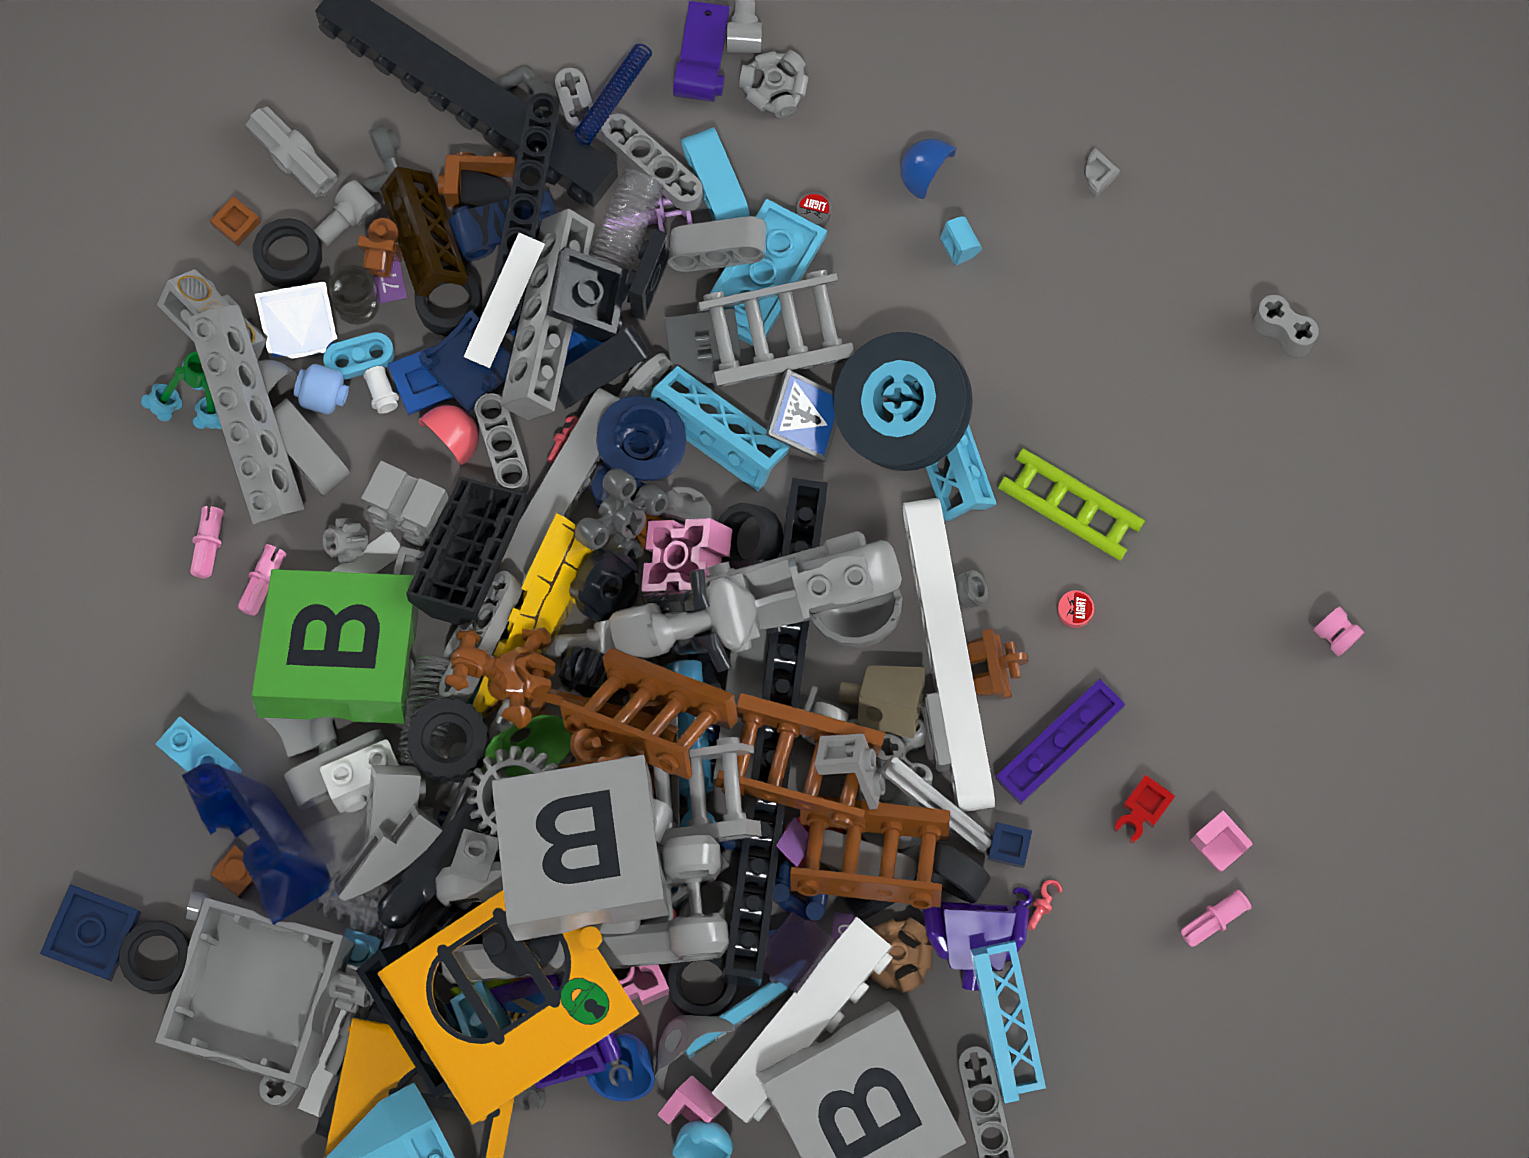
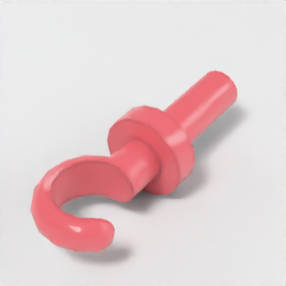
M577 416L567 417L565 421L567 423L574 421L573 425L569 428H564L561 434H555L553 440L556 443L547 458L549 463L553 464L579 420Z
M1047 880L1042 884L1041 895L1043 898L1036 899L1033 904L1036 909L1028 921L1027 928L1033 931L1043 914L1050 913L1052 897L1047 893L1046 888L1047 885H1054L1058 892L1061 893L1062 886L1058 881Z

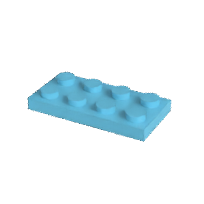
M766 199L756 215L757 218L765 221L767 225L765 256L763 260L751 264L725 267L710 293L723 291L724 296L727 297L800 281L825 240L827 230ZM779 297L758 301L766 338L782 312ZM740 304L724 308V310L735 308L738 337L740 340L753 346L745 305Z

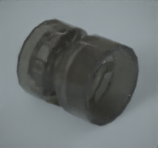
M346 265L340 267L332 274L329 279L328 290L340 318L349 324L355 325L364 324L372 320L379 311L380 299L370 273L359 265Z

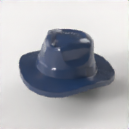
M640 396L622 398L612 404L600 420L596 436L597 450L602 461L611 469H623L631 474L635 480H661L670 476L682 461L686 447L685 427L678 414L665 403Z

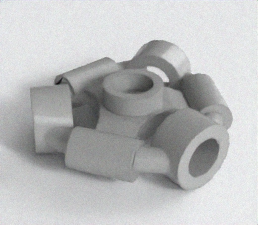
M773 50L755 56L753 62L742 66L739 88H743L747 94L746 100L760 111H770L775 113V116L778 118L787 117L797 110L796 105L799 100L805 98L809 79L804 72L806 64L801 56L792 50H789L787 53H776ZM780 62L784 69L794 76L786 75L777 67L778 63ZM756 69L764 73V78L759 88H753ZM789 92L791 94L780 96L771 103V97L778 93Z

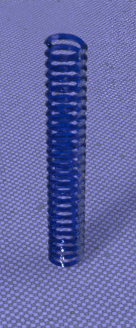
M635 44L631 52H629L626 59L574 131L578 142L583 145H590L591 141L594 140L596 134L599 133V130H601L609 118V115L612 114L614 108L617 107V104L622 100L632 82L635 81L637 75L640 74V71H642V68L645 67V64L652 56V51L648 46L644 44ZM639 46L646 48L649 51V54L645 49L640 48ZM580 131H582V133H583L585 136L590 137V138H585V137L580 133ZM577 133L579 134V136H580L583 140L588 141V142L586 143V142H583L582 140H580L579 137L577 136Z

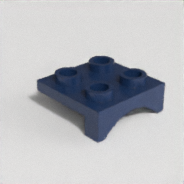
M472 310L465 315L459 325L444 340L418 356L420 364L468 413L475 408L476 402L481 396L492 393L506 380L511 360V354L501 344L490 368L464 357L480 321Z

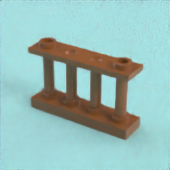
M610 648L602 657L607 680L585 705L581 707L566 700L559 704L565 730L573 735L580 729H592L599 736L601 745L607 747L624 743L628 752L626 755L630 757L644 755L648 764L658 767L668 774H675L688 780L693 775L688 750L710 724H716L730 730L738 721L734 694ZM618 689H625L635 693L613 719L597 713ZM649 700L666 705L644 731L628 725ZM679 712L697 717L675 743L659 737Z
M740 693L736 711L737 717L741 718V722L744 725L739 742L754 745L758 728H761L763 724L777 728V732L780 733L767 783L745 777L751 754L737 756L741 798L746 794L830 817L833 824L850 828L853 824L860 826L865 810L854 807L860 785L855 773H847L839 803L817 797L823 775H819L815 767L820 736L864 734L869 749H874L875 754L878 756L885 732ZM799 734L813 738V742L816 743L803 793L781 787L794 738L799 737ZM719 770L715 786L722 788L721 791L725 794L723 771Z
M817 796L830 801L840 802V798ZM855 800L854 807L865 810L860 826L853 824L850 828L833 824L830 817L800 810V824L808 825L810 829L804 868L791 867V891H798L806 896L826 894L905 903L919 909L940 907L942 884L931 883L936 841H948L951 810L880 802L878 809H869L866 801ZM826 828L845 829L847 831L841 872L819 870L824 830ZM864 832L882 833L884 835L879 877L856 874L861 834ZM901 836L921 839L916 881L894 878L898 840Z

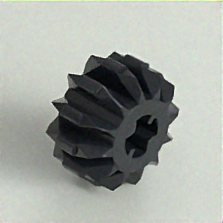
M578 646L569 649L560 665L559 677L561 682L565 686L570 687L571 690L574 689L582 695L592 697L607 680L602 658L604 654L600 650L595 651L589 647L582 648Z

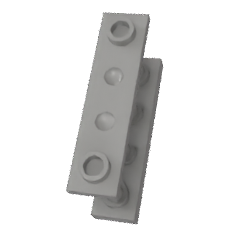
M819 270L807 273V280L727 297L724 296L723 291L704 295V301L699 302L696 306L697 312L710 311L721 364L718 365L719 371L712 374L714 389L784 374L786 369L795 372L849 360L854 354L852 342L843 344L842 339H838L826 287L834 285L838 281L837 273L827 275L826 270ZM813 289L824 342L821 343L822 349L808 351V346L803 345L792 293ZM779 297L790 347L787 350L788 356L774 359L773 353H769L758 303L759 300ZM740 304L745 305L756 357H753V364L740 366L739 361H735L724 308Z
M738 737L717 739V746L688 750L693 774L689 778L692 819L689 820V826L677 828V823H673L672 815L659 846H665L668 840L672 838L694 835H710L716 842L762 836L760 821L746 819V813H742L737 756L754 753L753 745L740 743ZM722 758L727 814L723 815V822L712 823L711 818H707L703 761ZM647 763L649 769L654 768L656 799L664 802L672 809L669 774Z

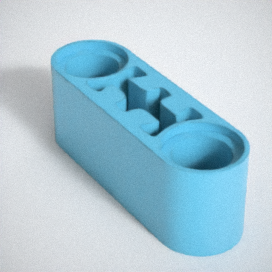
M712 127L682 138L681 145L692 174L702 183L704 202L712 221L750 216L746 199L715 128Z

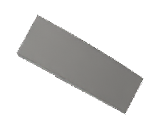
M413 804L392 834L378 827L335 884L334 888L338 897L346 901L364 894L387 882L407 868L428 849L443 831L438 821Z

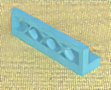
M678 366L655 386L652 391L651 399L665 403L678 414L685 427L686 440L757 492L765 485L772 468L790 449V446L767 436L765 428ZM677 380L688 388L689 394L678 393L670 386ZM700 404H710L716 408L717 414H707L700 408ZM728 424H738L745 429L746 434H735L729 429ZM756 444L767 445L775 453L769 458L757 450Z
M918 381L912 385V388L918 393L923 390ZM905 396L904 401H913L907 396ZM968 424L959 443L947 455L950 462L947 475L940 474L937 466L938 462L926 467L935 496L940 500L944 521H951L972 509L987 510L997 504ZM952 486L959 489L964 502L952 508L949 500Z
M1012 940L970 949L1000 1094L1004 1103L1019 1101L1018 1094L1046 1088L1015 941ZM1009 951L1011 966L1004 977H1001L992 971L989 955ZM1013 973L1016 986L1008 981ZM994 978L1000 982L997 987L995 986ZM1005 985L1018 993L1019 1002L1011 1014L1000 1008L998 996ZM1020 1010L1022 1011L1024 1022L1016 1018ZM1002 1015L1008 1018L1004 1024ZM1013 1022L1026 1030L1027 1038L1019 1050L1007 1043L1005 1034ZM1028 1046L1030 1049L1031 1058L1024 1055ZM1009 1051H1010L1011 1053L1015 1054V1056H1014V1058L1012 1059V1061H1011V1057H1010ZM1020 1059L1033 1066L1036 1080L1016 1084L1013 1069Z

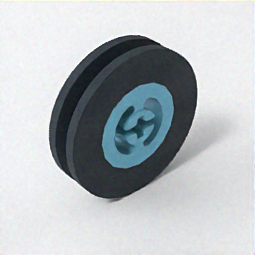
M912 332L888 333L876 337L861 346L844 365L834 392L835 418L846 442L858 454L871 462L897 471L925 468L947 456L963 437L972 413L973 398L971 384L960 361L933 339ZM915 381H918L922 386L924 400L912 388ZM884 396L893 402H902L901 407L892 402H883ZM905 396L913 401H923L922 407L913 401H904ZM882 405L894 416L890 423L884 416Z

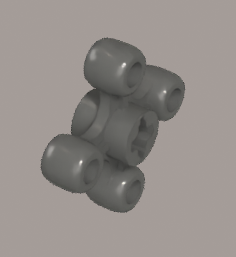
M614 468L608 471L603 479L604 491L610 496L603 501L599 508V519L590 517L582 519L576 525L574 534L576 540L583 546L591 550H598L605 545L609 534L612 533L614 536L608 543V550L618 551L635 562L641 554V545L635 537L640 534L645 526V514L651 516L661 515L668 507L669 498L667 493L653 484H646L638 490L635 499L631 500L630 498L635 493L637 487L635 478L623 469Z

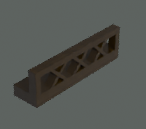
M397 166L380 190L390 220L398 227V244L415 295L428 297L439 282L464 286L468 281V276L432 173ZM414 182L423 184L426 194L416 187ZM422 206L434 215L435 220L423 211ZM431 232L443 241L444 247L432 238ZM440 258L446 264H448L453 271L444 270Z

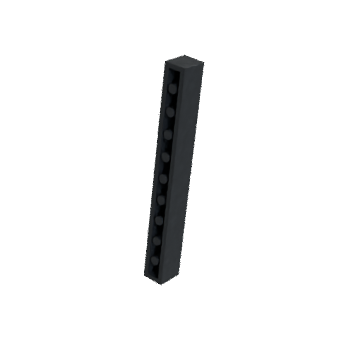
M323 0L317 7L315 13L319 22V29L327 37L333 40L336 37L346 43V47L353 54L360 58L363 55L373 61L374 66L380 72L387 76L393 74L400 79V82L407 90L414 94L420 92L428 98L430 104L441 112L449 111L456 116V120L468 130L476 129L483 134L484 139L490 145L497 149L503 147L517 161L527 103L371 0ZM534 111L536 117L540 119L548 118L541 112ZM558 124L547 183L554 186L556 183L567 190V194L574 201L580 204L586 202L594 208L618 178L617 163ZM533 140L527 147L530 151L541 152L546 148V145L540 140Z

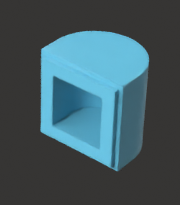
M957 217L946 222L940 240L953 264L957 266L968 261L982 250V246L966 217Z

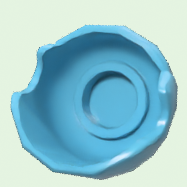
M697 1119L686 1123L680 1129L671 1153L675 1158H730L734 1144L731 1136L723 1126L713 1121L706 1123L703 1119Z

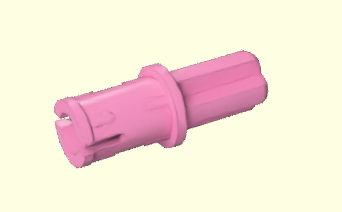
M208 506L202 507L198 533L192 540L195 544L190 572L191 575L202 579H207V577L212 575L216 550L222 544L219 540L225 512L220 508L212 506L210 512H208Z
M268 544L265 545L254 572H249L248 574L250 580L238 603V609L243 613L252 616L258 614L268 593L271 569H279L287 555L283 550L279 549L271 561L270 559L276 547Z
M1239 889L1235 890L1234 893L1215 906L1208 905L1205 908V913L1181 929V935L1190 947H1195L1218 930L1222 932L1226 930V925L1245 911L1250 910L1251 904L1242 891Z

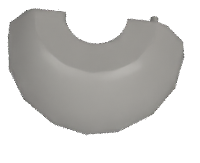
M898 587L893 592L858 604L815 613L812 620L815 627L828 641L843 648L862 649L883 641L895 629L900 618L903 597Z

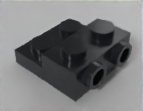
M562 248L558 253L547 315L574 325L573 332L601 342L607 341L617 335L622 326L623 317L620 315L622 303L628 294V290L625 289L628 270L573 249Z

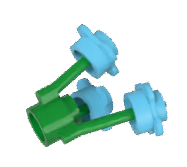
M192 352L186 356L182 367L175 369L174 377L168 385L154 384L151 393L143 395L141 398V404L144 408L150 409L153 414L157 415L159 420L169 421L172 417L171 413L182 407V400L175 389L179 382L184 380L195 390L205 389V397L195 404L197 416L193 419V425L199 429L205 427L222 429L198 352Z

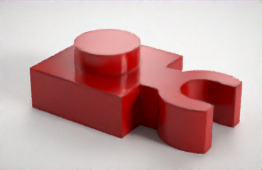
M1145 775L1123 805L1131 813L1121 816L1115 823L1113 830L1118 832L1122 825H1131L1134 828V834L1129 842L1135 843L1143 833L1142 823L1145 822L1153 828L1176 796Z

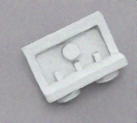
M388 740L380 741L320 768L331 800L340 813L344 811L354 812L362 809L367 804L371 764L400 766Z

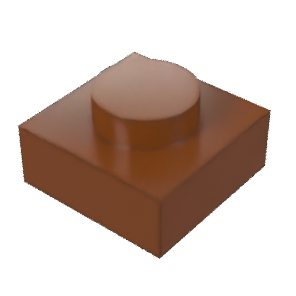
M233 196L210 220V223L238 247L261 223L259 216Z
M234 845L210 874L241 899L265 870Z

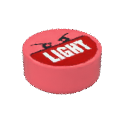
M1078 590L1064 594L1057 607L1060 621L1070 628H1081L1087 625L1094 614V603L1091 597L1085 592Z

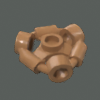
M910 917L907 920L895 921L892 918L872 927L875 933L893 947L888 953L893 959L880 975L873 971L869 978L886 990L890 987L901 991L902 994L925 984L923 980L927 970H932L933 946L929 945L925 927ZM902 930L907 936L920 944L915 948L904 944L898 938L899 931ZM912 964L917 968L918 971L896 980L895 972L901 967Z

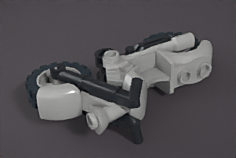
M856 531L826 540L824 545L765 562L764 559L750 562V566L736 570L730 568L729 562L719 563L707 567L709 575H706L707 578H705V569L690 571L691 591H668L664 593V590H659L652 594L643 595L644 605L616 611L611 615L609 625L616 650L640 659L658 655L659 658L673 654L687 655L708 652L719 673L732 667L723 647L730 649L731 653L750 649L753 647L751 640L760 637L758 630L768 629L769 634L780 632L783 630V625L812 620V614L858 604L888 594L900 587L902 578L893 546L887 541L882 540L866 544L864 535Z

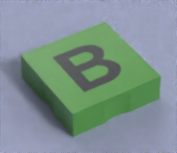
M271 569L252 691V699L257 716L259 718L305 720L333 717L352 722L405 724L410 684L409 656L415 642L419 610L408 601L406 595L414 575Z

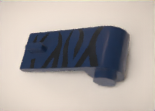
M549 190L545 191L537 236L539 235L542 219L557 213ZM509 200L475 208L463 206L453 211V216L448 221L460 256L464 262L483 259L493 253L496 245H501ZM520 207L515 211L514 215L518 219L527 220L533 216V211L528 207Z

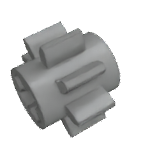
M352 518L336 519L335 525H328V529L323 535V546L331 558H338L339 563L355 562V557L363 556V552L368 546V535L360 523H353Z
M347 964L346 972L341 970L335 972L330 983L329 996L337 999L335 1007L357 1013L359 1006L368 1007L373 998L356 972L359 967Z

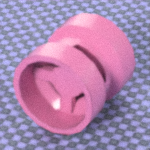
M1340 606L1313 630L1320 638H1326L1331 643V650L1338 657L1365 633L1358 625L1351 624L1347 619L1348 614ZM1343 628H1345V631H1343L1338 637L1335 636V635H1337Z

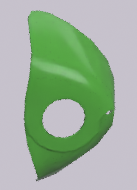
M540 715L532 718L530 723L524 727L530 728L531 733L521 742H510L511 736L519 730L515 726L495 736L486 748L485 757H492L497 761L496 751L499 749H504L509 755L511 746H519L522 754L523 748L532 747L535 751L534 759L540 753L548 755L544 767L551 763L559 764L571 751L570 739L572 734L565 730L562 718L555 715ZM518 765L505 770L509 777L534 774L531 770Z

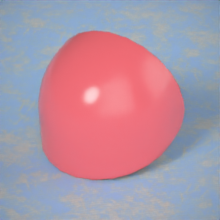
M443 405L430 410L418 419L421 427L427 426L443 441L460 465L465 464L475 453L479 441L478 426L473 417L463 408Z

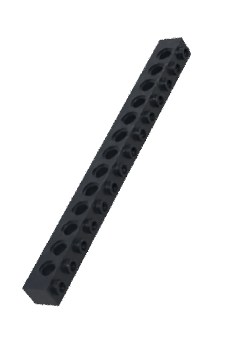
M792 478L780 557L820 547L828 483ZM810 620L783 625L782 631L770 634L761 699L798 708ZM764 724L761 728H758L751 779L767 783L780 735L777 732V728ZM793 745L781 787L786 789L788 788ZM749 795L747 796L745 811L746 819L760 821L762 836L741 840L728 935L729 943L726 950L722 982L760 987L763 977L779 848L776 845L781 839L785 805Z

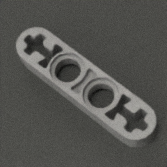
M616 113L604 119L601 127L604 142L677 208L691 211L703 203L704 195L700 180L629 117ZM614 128L618 131L623 129L624 136L627 139L626 143L624 137L619 132L612 134L611 130ZM637 146H646L650 149L648 155L639 158L632 155V150ZM663 166L673 169L672 175L667 178L657 177L655 171ZM680 181L681 187L686 192H691L693 190L694 195L690 196L689 194H685L682 196L681 188L678 185V182Z
M501 571L496 574L477 619L470 621L466 631H476L481 640L475 644V648L487 650V654H490V656L508 623L512 609L515 608L523 591L521 589L522 581L507 571ZM450 661L440 682L439 693L444 698L451 700L457 698L465 703L473 694L480 679L467 675L466 680L469 687L457 691L445 682V677L453 673Z
M979 1046L967 1048L958 1059V1072L978 1158L997 1156L1005 1151L1007 1158H1014L992 1058L985 1049ZM970 1054H976L978 1060L984 1059L985 1065L980 1068L979 1072L981 1080L989 1077L990 1084H979L971 1089L969 1088L968 1081H975L974 1071L965 1068V1063L970 1060ZM987 1091L993 1096L994 1105L990 1111L980 1112L974 1107L973 1096L976 1092ZM995 1128L1001 1133L1002 1144L998 1149L990 1150L982 1144L981 1135L985 1129Z

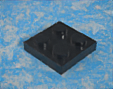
M656 229L653 230L650 240H643L638 254V259L641 260L637 271L631 270L625 287L629 291L627 303H630L632 317L644 321L668 264L667 233Z

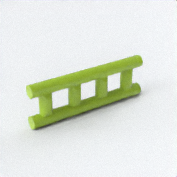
M1023 448L1016 460L1024 464V468L1015 482L1004 477L998 489L1121 561L1128 550L1119 544L1129 527L1139 532L1146 520ZM1037 473L1055 483L1045 500L1027 490ZM1067 491L1086 501L1076 518L1057 508ZM1098 509L1116 519L1107 536L1088 526Z

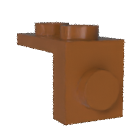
M458 152L455 155H446L445 174L439 173L438 193L444 194L447 207H461V170L480 172L491 177H514L516 158L504 153L476 156L470 152Z

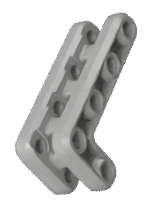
M694 835L669 839L665 846H658L657 849L661 861H663L669 915L643 919V924L632 933L601 934L602 942L598 950L611 969L701 961L722 957L729 943L727 922L718 913L707 916L702 914L700 883L702 881L714 882L721 871L720 845L712 836ZM500 861L493 862L488 880L485 883L451 874V866L443 868L435 879L437 899L445 907H452V904L480 902L482 904L503 890ZM686 883L688 885L691 915L689 917L679 916L674 919L671 889L672 887H678L679 884ZM525 939L523 941L529 944L532 939ZM561 942L554 959L547 967L542 969L545 975L565 974V955ZM483 944L461 946L453 952L470 982L532 977L530 974L514 976L498 969L490 961L483 948ZM441 962L442 975L450 983H456L445 964Z

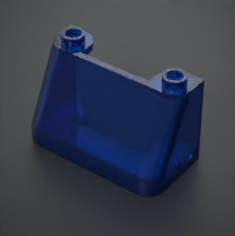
M215 763L201 764L181 775L200 820L210 835L217 831L216 828H224L230 830L236 838L252 829L259 838V840L246 848L243 854V863L260 896L262 909L273 925L328 891L331 885V877L326 864L270 787Z

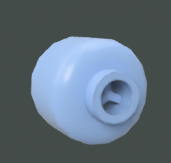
M312 364L307 370H300L294 388V396L298 397L301 407L328 415L335 411L337 405L344 406L349 386L343 385L344 377L339 370Z

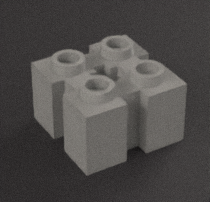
M380 461L361 500L364 506L368 508L366 513L372 519V525L389 533L392 529L405 532L403 536L405 540L416 546L423 547L424 543L429 545L449 497L446 489L421 478L418 480L409 476L407 472Z

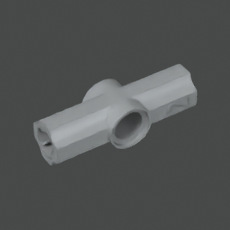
M268 106L258 108L250 115V119L245 124L247 130L268 150L272 160L285 174H292L316 199L320 196H325L333 189L334 184L338 180L336 174L315 154L311 144L296 129L291 130Z

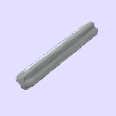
M890 757L887 762L883 763V776L920 806L951 810L949 829L974 850L984 853L987 848L991 847V834L896 757Z

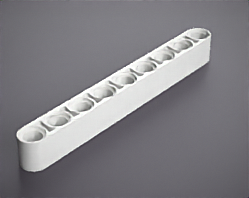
M939 498L903 503L904 523L935 693L939 692L952 763L949 772L955 805L963 812L995 807L993 784Z

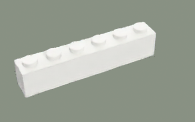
M856 917L719 1083L712 1094L745 1123H749L752 1118L759 1122L772 1105L756 1074L803 1048L819 1044L816 1040L825 1030L832 1033L845 1017L840 1012L849 1000L856 1004L869 988L864 983L873 971L880 975L891 962L893 957L888 953L893 947Z

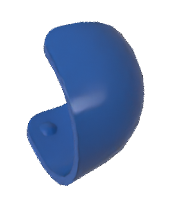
M924 139L913 144L906 151L901 162V178L906 188L916 197L924 199L936 172L948 156H955L957 148L939 139Z
M616 1035L614 1037L622 1053L620 1057L621 1063L627 1065L633 1071L632 1082L628 1078L627 1071L622 1068L615 1073V1079L619 1087L612 1084L609 1079V1072L611 1070L609 1063H605L607 1070L586 1075L587 1080L598 1094L614 1101L640 1099L647 1095L654 1086L655 1076L651 1055L645 1044L635 1035Z

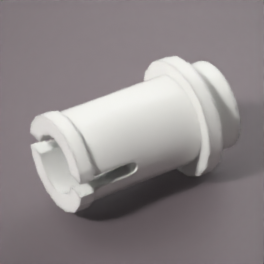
M376 366L365 371L363 376L373 398L371 401L372 407L377 409L380 414L395 410L398 407L397 401L399 396L392 391L385 367Z

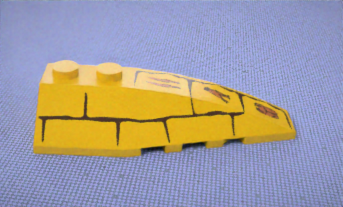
M555 514L521 588L524 590L522 597L524 602L521 607L518 606L512 609L507 633L510 635L508 640L502 639L498 642L493 654L495 658L511 652L517 646L523 648L525 641L522 638V629H537L541 627L547 628L551 639L550 644L546 648L538 649L537 651L544 655L555 640V635H558L571 613L574 604H576L575 599L569 593L570 585L576 579L579 570L594 550L586 548L576 540L574 534L576 524L560 514ZM484 676L472 704L476 711L481 713L484 721L503 702V700H497L490 695L487 686L489 679Z

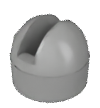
M191 891L186 920H198L205 897L212 899L209 894Z

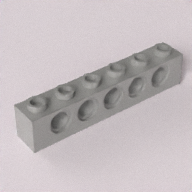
M570 209L542 219L537 241L545 245L527 284L500 404L501 407L526 420L554 412L573 328L572 324L547 315L558 253L562 248L567 247L588 255L594 231V223Z
M239 305L214 307L188 317V325L253 525L276 520L305 510Z

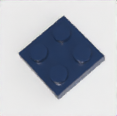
M70 884L40 954L112 982L119 966L120 947L125 936L136 926L142 912Z

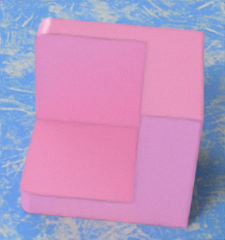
M1224 811L1219 813L1191 839V842L1219 872L1224 871L1253 845L1250 839Z
M690 1076L674 1092L658 1113V1116L668 1125L680 1114L688 1121L703 1119L706 1123H710L717 1118L726 1105L717 1099L694 1076Z

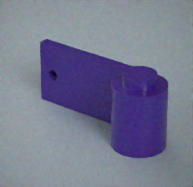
M689 1L680 62L677 63L673 96L714 102L716 96H722L725 76L719 74L730 6Z

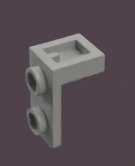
M864 734L820 736L815 761L818 774L855 773L869 809H878L880 795L885 793V777L882 773L878 772L874 749H869Z

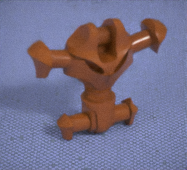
M547 628L522 629V638L525 641L523 648L517 646L511 652L500 655L499 658L490 656V654H487V650L475 648V644L481 640L475 630H460L456 636L458 640H461V643L451 655L453 673L445 677L446 684L460 691L469 687L466 680L467 675L478 679L481 676H486L499 687L503 698L509 699V707L504 709L501 717L511 722L518 729L526 727L532 720V714L529 708L524 706V702H529L550 691L552 682L546 678L553 675L556 668L554 661L537 652L538 649L546 648L551 642L550 633Z

